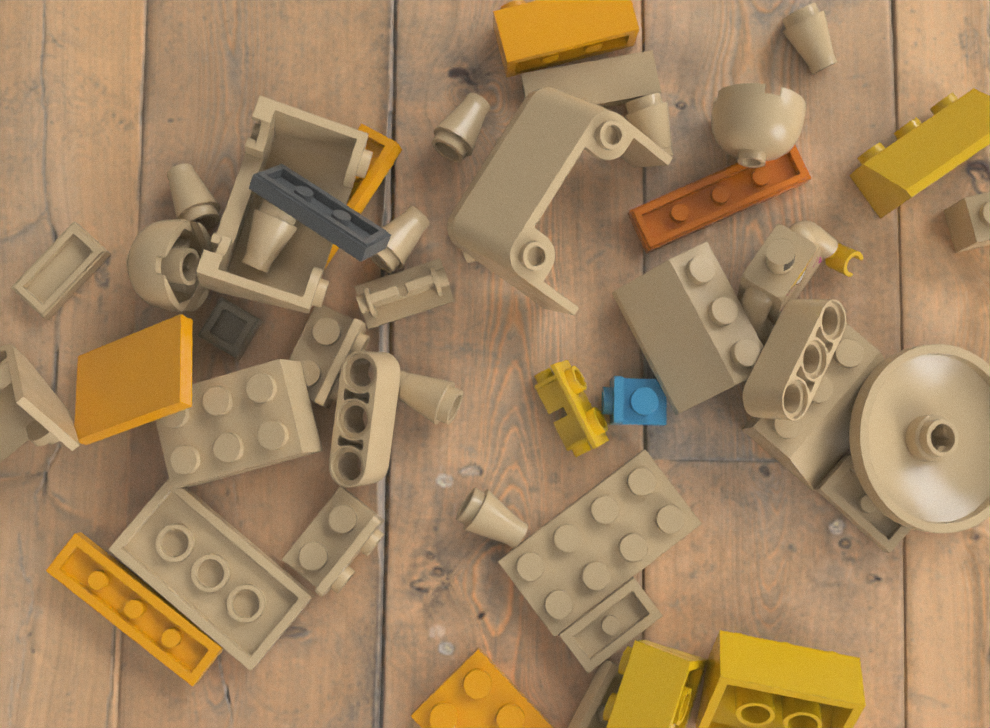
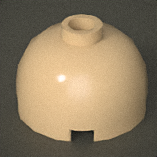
M761 83L735 84L722 88L718 91V98L714 97L711 116V131L716 143L726 154L737 158L738 164L745 167H763L766 161L778 159L791 151L799 139L806 110V102L802 96L781 87L780 96L765 93L766 84Z
M169 219L146 226L136 236L126 258V267L133 289L142 300L151 306L171 312H192L203 304L210 289L200 286L196 270L203 250L213 252L210 243L211 237L205 227L198 222H190L185 219Z

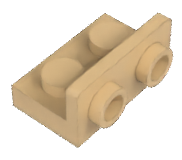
M324 305L321 308L314 307L289 360L301 361L310 400L329 409L333 401L337 402L340 371L343 361L353 352L365 351L370 336L365 334L367 326L363 321L347 317Z
M340 486L283 557L282 561L315 586V592L321 597L326 595L331 589L338 594L355 573L349 565L360 552L368 556L385 535L379 530V527L385 520L347 489Z

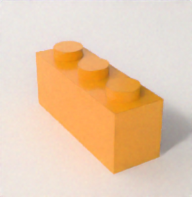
M514 0L501 6L500 10L493 11V29L506 78L632 47L635 45L639 32L631 0H536L528 3L524 0Z

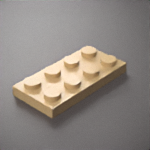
M644 449L521 542L515 549L513 548L500 558L498 562L555 637L702 523Z
M169 478L108 549L249 671H252L315 596L187 487L171 489Z

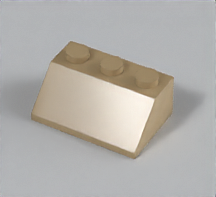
M708 242L665 261L612 292L675 415L747 380L764 348Z
M846 323L843 336L804 416L798 421L752 417L741 430L808 488L814 490L850 447L849 427L854 402L869 374L885 360L883 355Z

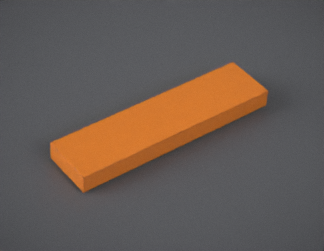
M794 145L791 151L776 160L766 161L763 167L750 168L735 163L631 209L628 212V216L646 254L801 186L812 178L796 145Z

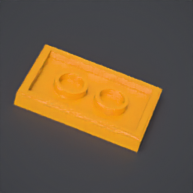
M179 314L78 356L74 427L79 443L88 445L192 407V319Z

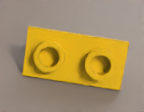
M569 360L554 363L550 365L551 368L534 375L538 383L534 387L548 414L564 408L567 416L553 422L566 450H572L576 458L592 450L589 443L595 449L609 441L605 433L608 431V426L601 411L597 407H592L584 392L587 390V384L582 373L576 366H571Z

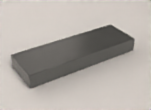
M279 164L252 176L249 186L250 190L360 262L386 249L391 237L389 232L284 164Z

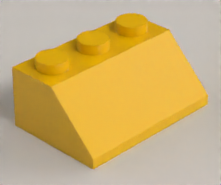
M973 88L958 99L954 92H952L930 108L934 116L923 123L917 117L912 119L893 133L898 139L893 144L885 148L879 142L857 158L861 166L849 176L880 219L990 144L989 95Z
M719 630L708 657L696 728H853L866 706L860 658L839 654L834 651H823L793 645L788 642H778L742 633Z
M635 640L633 647H626L619 663L618 673L623 675L618 693L613 692L606 703L603 713V720L608 722L606 728H686L708 660L648 640Z

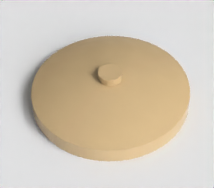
M931 344L904 349L881 362L869 374L858 392L849 427L850 453L853 466L862 488L870 500L893 521L904 527L923 532L954 533L970 529L990 517V365L968 350L945 344Z

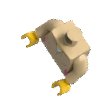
M802 220L792 224L789 228L778 223L744 271L737 296L762 345L766 344L784 306L788 301L798 298L822 263L823 258H825L828 268L851 277L853 274L847 270L848 262L852 257L862 261V253L838 243L834 237L814 222Z

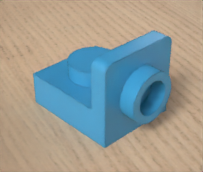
M613 376L610 379V387H602V414H610V425H667V398L657 379H634Z

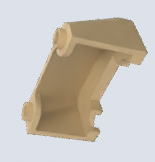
M259 95L252 115V120L257 121L258 124L255 123L250 138H247L245 155L217 233H213L210 240L213 252L203 250L196 274L201 287L309 314L312 305L321 308L330 281L321 278L333 243L296 220L294 226L298 229L272 263L268 273L243 263L242 260L246 253L254 209L259 210L263 200L267 201L249 189L253 174L279 164H284L342 203L347 204L356 176L365 179L373 152L365 149L369 134Z

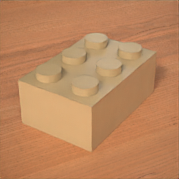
M277 359L192 384V407L156 420L171 489L198 486L323 451L301 361Z

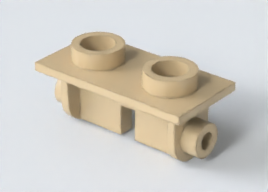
M440 258L354 286L357 294L356 299L360 311L364 315L368 330L454 302L449 281Z

